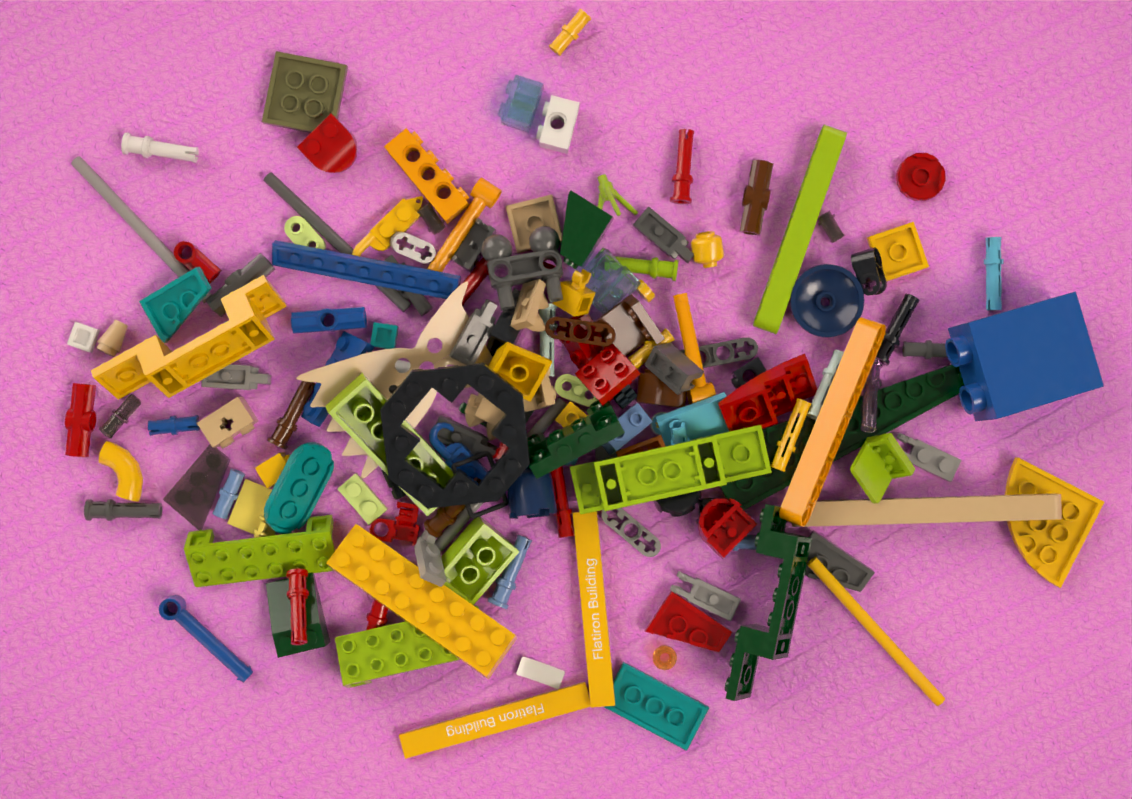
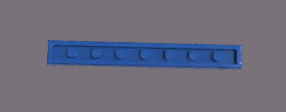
M277 240L272 243L273 266L447 299L460 286L461 276Z

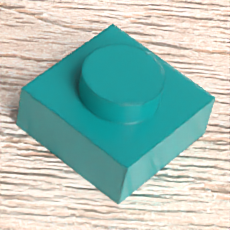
M374 322L370 344L384 349L396 348L399 326Z

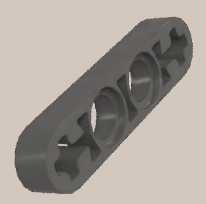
M740 338L699 346V351L704 352L706 355V361L702 364L703 368L753 358L758 352V345L752 338ZM744 342H747L749 346L752 345L753 350L749 351V355H746L745 352L736 353L738 358H734V349L731 344L735 343V348L743 347ZM721 346L729 349L730 355L726 360H721L716 355L717 349Z

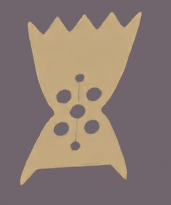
M466 281L458 286L445 300L422 331L414 348H392L368 352L299 375L296 378L297 380L321 383L320 389L310 406L325 407L361 373L388 400L392 395L389 392V387L391 385L398 387L412 370L419 369L420 365L425 361L432 362L434 369L447 365L466 366L449 355L469 320L462 306L468 282ZM432 338H438L442 342V349L438 353H431L427 348V343ZM484 345L475 363H485L489 366L493 357L486 345ZM400 358H406L410 361V369L406 373H400L395 368V363ZM433 388L430 389L406 418L413 428L418 425L432 405L437 391ZM332 418L326 429L327 432L345 431L334 418ZM350 437L342 455L368 456L361 474V479H364L379 465Z

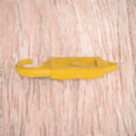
M423 196L407 200L403 198L355 246L352 255L361 256L369 246L377 251L389 249L393 234L400 231L406 232L421 217L420 209Z

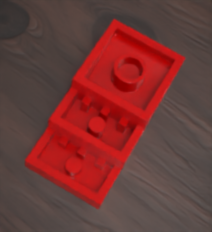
M805 353L759 374L718 403L729 431L761 425L763 429L777 424L776 416L792 411L797 398L803 400L815 395L817 386Z

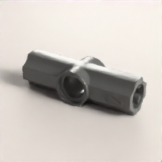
M258 254L243 269L233 272L225 280V285L206 302L215 313L222 317L226 311L221 298L262 275L267 277L275 270L274 266L263 254Z

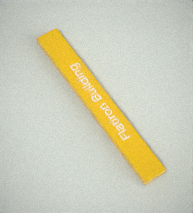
M597 511L581 515L580 512H574L573 523L591 708L615 706Z
M586 682L400 733L399 739L406 759L591 707L590 696Z

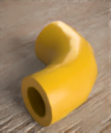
M106 441L100 451L98 461L100 464L110 467L116 473L118 487L115 495L123 499L139 502L143 486V476L139 463L128 450L113 442Z

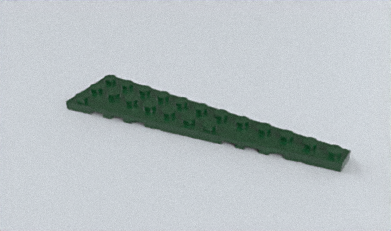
M951 364L860 395L834 461L862 447L867 437L886 434L958 395L960 387L964 386L960 368L954 367ZM806 416L794 446L796 450L792 452L785 472L771 467L772 473L727 482V485L719 486L725 498L736 500L741 504L740 507L745 510L788 487L816 420ZM799 417L796 418L791 433H793ZM788 420L762 429L770 465L778 449L777 442L781 441ZM790 437L788 438V441L782 453V457H784V454L791 439Z

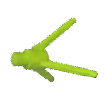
M606 174L598 176L597 179L600 184L598 186L600 191L598 207L600 209H603L605 201H610L616 215L620 216L621 212L615 201L616 198L634 215L638 214V211L613 188L612 182L608 181Z

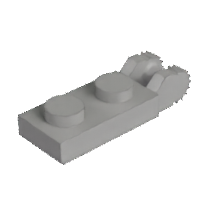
M901 433L898 434L897 439L912 446L909 454L907 452L905 454L913 465L952 482L960 465V459L918 439L914 440Z
M678 571L677 577L682 581L693 584L690 593L677 585H672L671 591L729 621L732 620L741 601L740 598L699 578L695 579Z

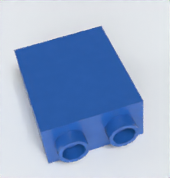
M1076 291L948 328L950 338L945 343L946 354L950 363L954 367L960 368L964 386H961L959 390L960 402L968 414H973L975 422L1003 418L1104 387Z

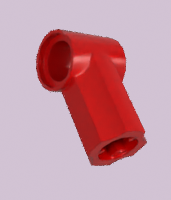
M187 241L176 244L174 248L175 258L190 271L200 267L209 284L219 276L222 270L204 255L197 246ZM186 247H191L192 256L189 259H183L182 251Z

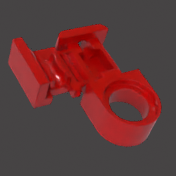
M398 501L396 505L400 510L399 516H395L396 520L380 518L372 522L370 534L380 541L392 542L393 539L413 542L412 546L417 544L420 525L416 524L414 527V523H417L419 507L416 504ZM383 522L388 526V532L385 536H378L375 533L377 523Z

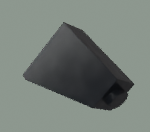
M514 288L512 294L516 308L521 291ZM515 308L502 311L490 334L487 349L492 357L496 350L506 342L514 345L517 344L523 329L516 330L510 326Z

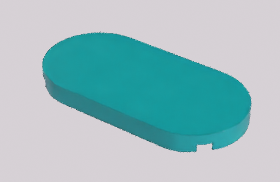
M316 442L302 444L290 455L264 507L265 521L274 531L281 534L292 533L296 528L299 530L310 518L334 470L332 454L322 444Z

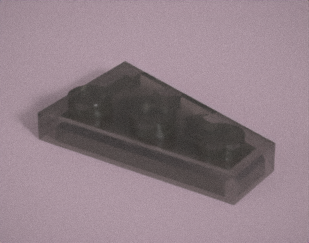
M209 444L163 500L201 531L231 459L217 447L212 448L211 444Z

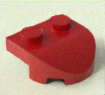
M332 113L297 146L315 167L329 173H340L349 169L357 158V141L354 135Z
M717 498L710 501L703 508L698 521V529L703 541L719 557L724 559L757 523L740 507L741 504L736 500Z

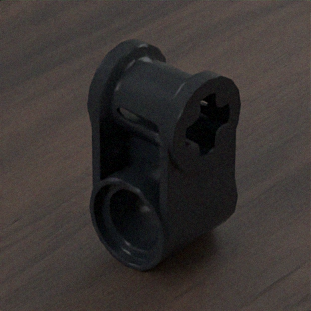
M874 247L852 254V267L863 289V293L868 296L883 293L886 290L887 281L878 249ZM876 281V285L870 288V283Z

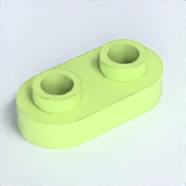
M293 216L286 221L284 226L285 233L294 244L309 246L311 242H315L316 248L326 250L325 241L304 218ZM295 224L300 225V230L298 232H293V226Z
M563 374L555 382L557 394L565 399L587 407L598 401L595 397L590 400L585 397V392L588 389L576 376ZM564 382L571 383L572 388L569 391L563 390L562 385Z

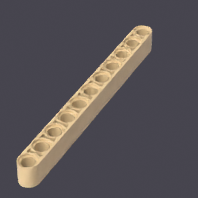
M1061 494L881 499L879 503L875 504L870 499L819 500L816 502L811 517L804 527L1062 519ZM792 523V526L794 527H801L799 525Z

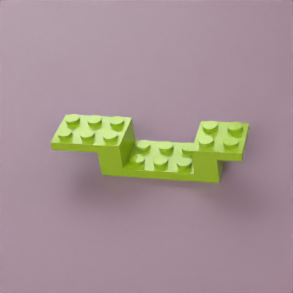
M761 425L697 438L688 442L620 457L615 456L570 466L580 515L600 510L609 511L727 485V482L772 473Z

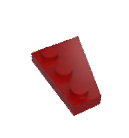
M673 591L669 593L644 630L647 633L657 634L715 652H720L733 633Z

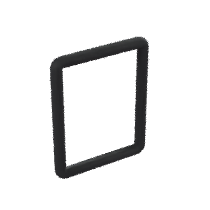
M486 451L453 463L451 466L453 475L457 472L456 467L486 456L492 468L495 463L491 453ZM504 493L502 496L504 502L474 514L470 504H465L469 517L475 519L507 506L508 498L506 493Z

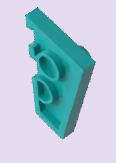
M196 267L139 302L159 338L164 343H167L212 287L202 269Z

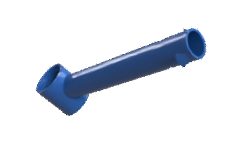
M172 595L160 603L159 614L165 620H176L224 666L230 669L238 677L236 680L244 683L253 673L251 666L248 667L239 660L231 650L186 610V601L183 597ZM169 602H174L177 605V613H172L168 610Z

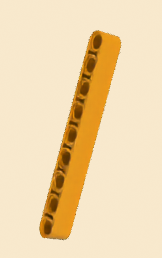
M862 317L858 319L779 511L780 518L801 527L808 523L886 331L884 324Z

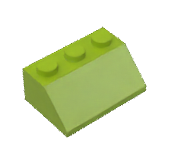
M477 517L472 520L441 556L447 580L444 585L474 605L516 557L519 550L482 517Z

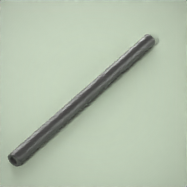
M272 172L264 178L263 181L340 253L352 255L353 248ZM376 286L402 312H405L410 307L411 303L404 299L398 290Z

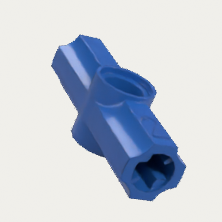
M365 307L291 313V327L293 334L367 328V315ZM333 314L335 318L334 324L326 327L324 325L325 316Z

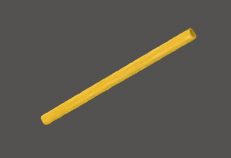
M817 557L812 558L807 563V566L936 706L941 705L945 701V697Z

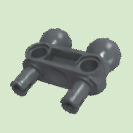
M541 226L531 233L529 245L533 251L532 253L511 256L512 246L510 241L498 234H493L483 241L481 253L487 261L491 287L497 290L501 311L515 308L511 287L537 279L546 283L549 302L563 300L560 278L563 276L562 258L558 250L560 238L553 228ZM551 260L555 263L556 267L546 269L543 266V262ZM502 268L507 271L508 275L499 278L494 272Z

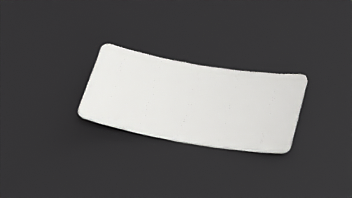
M522 657L516 674L559 689L565 671L527 657Z

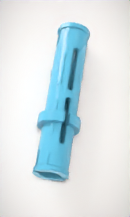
M1002 237L985 238L986 259H984V265H986V310H1002L1001 264H1004V259H1001Z

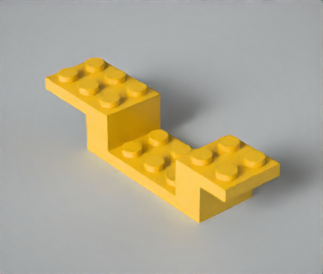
M262 275L221 298L229 321L218 325L213 330L174 351L157 335H154L91 370L92 376L118 400L150 382L170 398L275 340L266 318L287 307L286 303L267 278Z

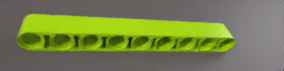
M825 124L822 126L755 316L753 327L773 334H777L846 139L847 132Z

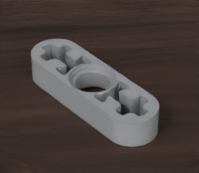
M622 508L617 509V516L620 519H623L624 516L628 517L621 524L620 529L615 527L619 523L615 519L607 520V511L602 510L603 521L646 557H654L659 553L661 544L658 538ZM629 523H633L638 527V533L634 537H628L624 533V528ZM643 531L647 533L643 536L644 539L648 542L652 539L655 541L654 551H644L646 546L641 541H639L638 545L634 543V541L640 538Z

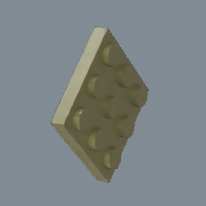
M276 51L262 123L311 133L331 113L338 119L348 66Z

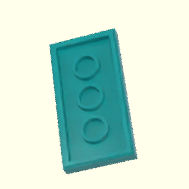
M623 661L613 680L615 706H605L604 708L687 751L709 710V706Z

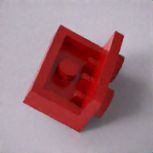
M589 314L570 318L593 322ZM567 322L568 327L559 325L556 333L558 334V331L567 332L565 337L570 338L569 329L572 322ZM579 324L574 328V335L578 339H583L587 336L588 330L585 325ZM591 326L592 335L589 341H594V336L602 338V342H605L600 333L595 331L596 327ZM559 340L564 344L572 362L576 364L578 369H581L607 347Z

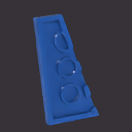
M343 331L325 366L366 352H372L375 346ZM316 382L314 391L309 401L305 404L301 417L311 424L320 427L329 413L326 407L310 406L321 386V383Z

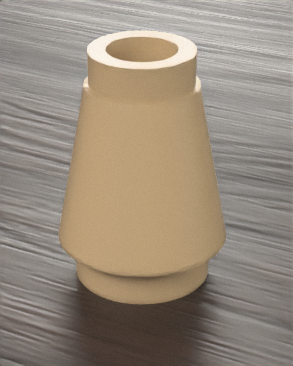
M114 320L113 324L109 326L97 341L99 344L96 349L115 357L116 353H120L128 326L118 320Z

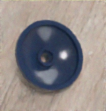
M831 264L818 265L804 272L795 282L790 297L791 311L796 322L808 333L818 337H836L853 328L861 317L864 308L863 289L857 278L845 268ZM822 298L829 300L827 307L821 305Z

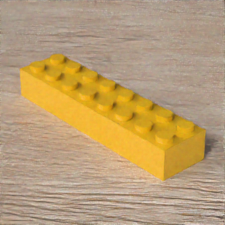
M357 524L353 526L326 563L332 570L488 680L517 640L514 633L445 585L440 587L420 578L418 566Z

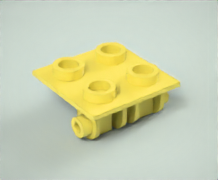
M245 479L227 524L254 534L255 538L275 535L276 531L266 523L264 518V507L272 489H267L265 486Z

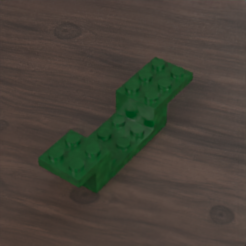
M765 504V508L760 513L761 529L755 537L756 553L784 559L778 568L777 575L780 579L778 588L776 587L773 592L772 600L775 604L773 612L768 617L767 625L769 627L750 624L741 625L740 629L737 630L735 634L736 650L730 658L731 674L725 683V691L727 692L725 699L738 701L751 697L759 656L776 660L787 658L789 654L812 538L785 532L787 521L779 517L781 506Z

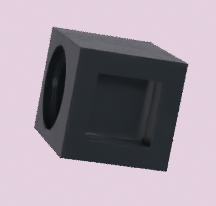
M759 357L731 373L733 376L731 382L735 389L746 383L743 380L744 371H752L755 377L767 371Z

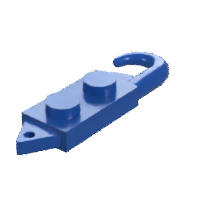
M441 422L431 428L429 441L450 468L453 463L474 456L462 443H453L445 447L438 439L437 434L439 430L446 428L454 431V427L450 424ZM479 460L456 467L457 470L461 469L472 479L478 477L482 480L489 472Z

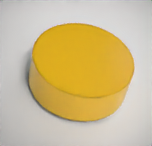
M639 279L633 284L635 290L646 302L649 303L655 298V294L643 280Z

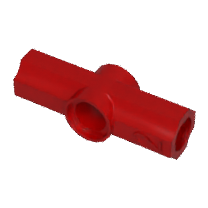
M73 383L71 406L65 415V427L68 430L65 452L67 456L89 457L91 432L95 429L97 418L96 412L93 411L96 385Z

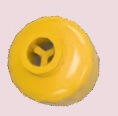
M715 231L697 233L696 238L691 241V248L694 253L693 260L695 263L703 264V268L717 266V261L723 259L722 238L716 235Z

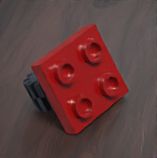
M613 343L575 373L577 378L602 406L614 399L623 409L638 397L630 387V384L640 375V372Z

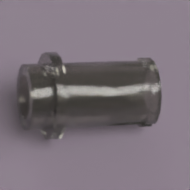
M430 202L417 210L429 227L428 232H432L435 235L445 228L443 224L445 222L444 219L441 220Z
M828 211L818 217V226L821 225L830 242L834 243L845 236V234L834 219L835 214H831Z

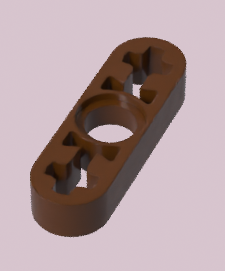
M552 317L545 325L547 335L553 339L599 346H609L616 339L614 328L607 324ZM556 321H559L560 326L568 327L567 322H572L569 329L570 338L565 337L567 332L558 331V334L554 335V330L550 329V325H555ZM579 324L585 325L588 330L587 336L583 339H578L574 335V328ZM591 326H596V332H603L604 328H607L608 333L612 334L611 339L608 338L606 342H602L601 337L594 336V341H589L592 335Z

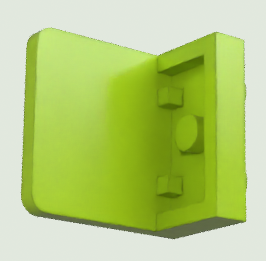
M892 433L867 437L852 463L850 471L871 502L875 504L881 501L892 479L913 475L915 467Z

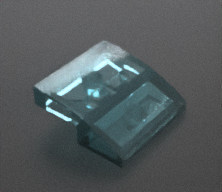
M602 248L584 268L591 273V278L586 287L596 292L592 305L602 314H605L631 295L641 284L627 267L622 266L606 248Z

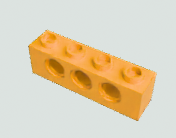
M405 128L388 142L384 148L444 221L449 224L468 208L469 203L466 200L470 197L461 186L457 189L451 181L454 178L446 168L441 170L436 163L439 160L430 149L427 152L421 146L423 141L415 131L410 133ZM413 151L419 152L420 157L417 161H408L409 153ZM426 170L435 171V177L432 180L427 181L423 179V173ZM442 188L451 190V194L447 199H440L438 197V192Z

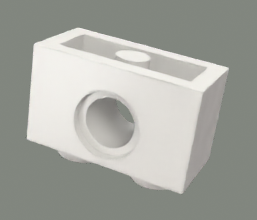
M551 95L550 102L545 101L542 116H546L544 126L539 125L536 139L540 140V147L568 154L580 102ZM555 119H560L563 121L564 126L561 129H554L550 125L551 122Z

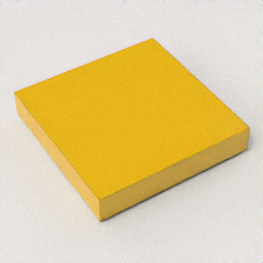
M914 222L867 237L869 247H876L880 253L886 281L929 267Z

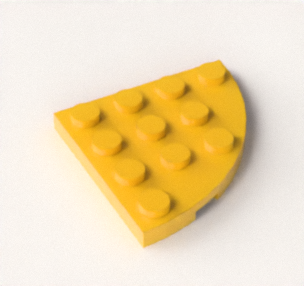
M1015 457L1008 474L1005 495L1061 494L1062 519L1007 521L1012 539L1029 566L1046 581L1061 588L1104 501L1019 457Z

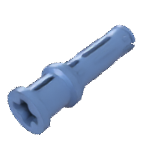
M517 535L514 546L519 550V553L504 569L501 577L496 579L497 585L492 597L488 598V602L508 609L509 605L507 602L512 590H515L517 587L515 580L532 542L531 539Z

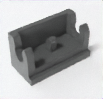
M477 218L450 260L471 273L475 263L482 256L481 246L483 241L487 237L496 234V229L486 225Z
M671 342L654 346L645 363V366L677 395L694 388L695 385L691 381L700 378L704 373L701 368Z

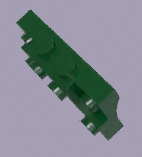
M595 401L587 409L588 416L576 419L563 429L555 430L548 437L544 433L539 435L536 433L527 437L529 466L536 479L625 433L609 401L603 406L599 401Z

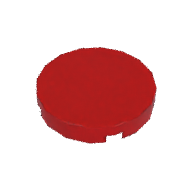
M915 153L907 157L899 165L896 173L897 185L900 192L907 198L914 201H926L935 197L943 189L946 181L945 169L935 156L928 153Z

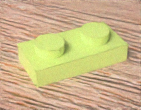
M355 473L338 488L339 492L368 525H371L373 521L388 510L358 473Z

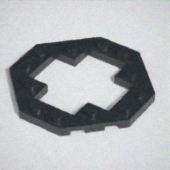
M475 363L466 366H444L425 370L414 369L380 409L388 478L427 508L498 501L530 464L523 393L485 363ZM468 384L505 413L491 430V434L505 444L508 449L479 483L461 469H458L443 487L406 458L420 442V438L402 425V423L431 388L452 403Z

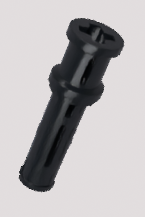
M905 294L902 303L885 332L875 361L886 366L889 365V358L892 352L900 344L898 339L920 301L917 297Z

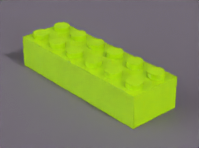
M361 373L325 407L335 421L388 475L380 409L387 399ZM405 419L402 425L420 438V442L406 458L444 487L453 476L452 469ZM403 490V492L425 513L427 517L435 509L438 508L425 507L414 497H412L410 494Z

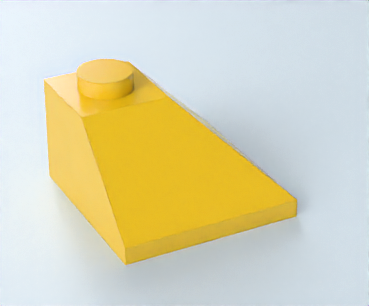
M506 342L496 350L489 367L523 393V399L531 402L549 370L552 360Z

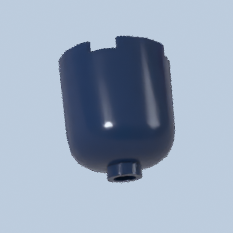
M528 465L507 490L509 519H518V516L536 518L557 514L551 473L549 472L536 479Z

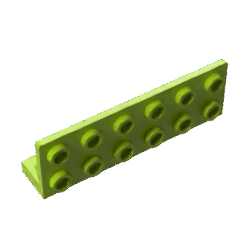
M332 515L310 517L307 521L306 532L213 543L215 537L213 529L188 532L184 552L195 587L286 577V572L291 569H305L308 573L334 571L326 564L335 552L332 539L334 521Z
M406 621L335 638L342 683L347 688L370 684L373 679L460 660Z

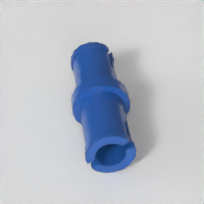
M170 416V419L149 420V435L167 433L178 435L179 432L200 431V427L197 424L199 416L181 418Z

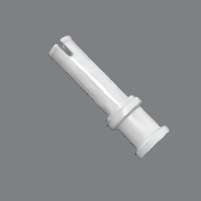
M124 133L122 138L121 150L123 154H128L129 152L142 154L145 158L156 155L194 163L198 160V157H195L199 155L198 147L154 141L150 136L141 138L131 136L130 133Z

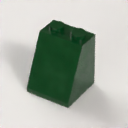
M572 190L569 192L560 254L565 257L564 263L577 269L578 266L585 267L614 218Z

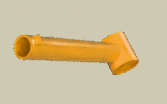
M483 177L477 181L470 193V196L474 199L436 254L434 260L428 266V270L443 272L445 266L449 263L484 208L487 206L491 209L502 193L501 189Z
M687 293L673 295L685 355L703 370ZM704 373L700 378L691 381L695 387L687 391L689 404L716 395L712 382L706 383Z

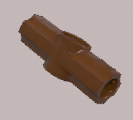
M765 160L752 161L748 185L745 187L742 200L744 208L739 229L741 233L758 236L761 233L764 211L767 210L771 190L769 185L774 163Z

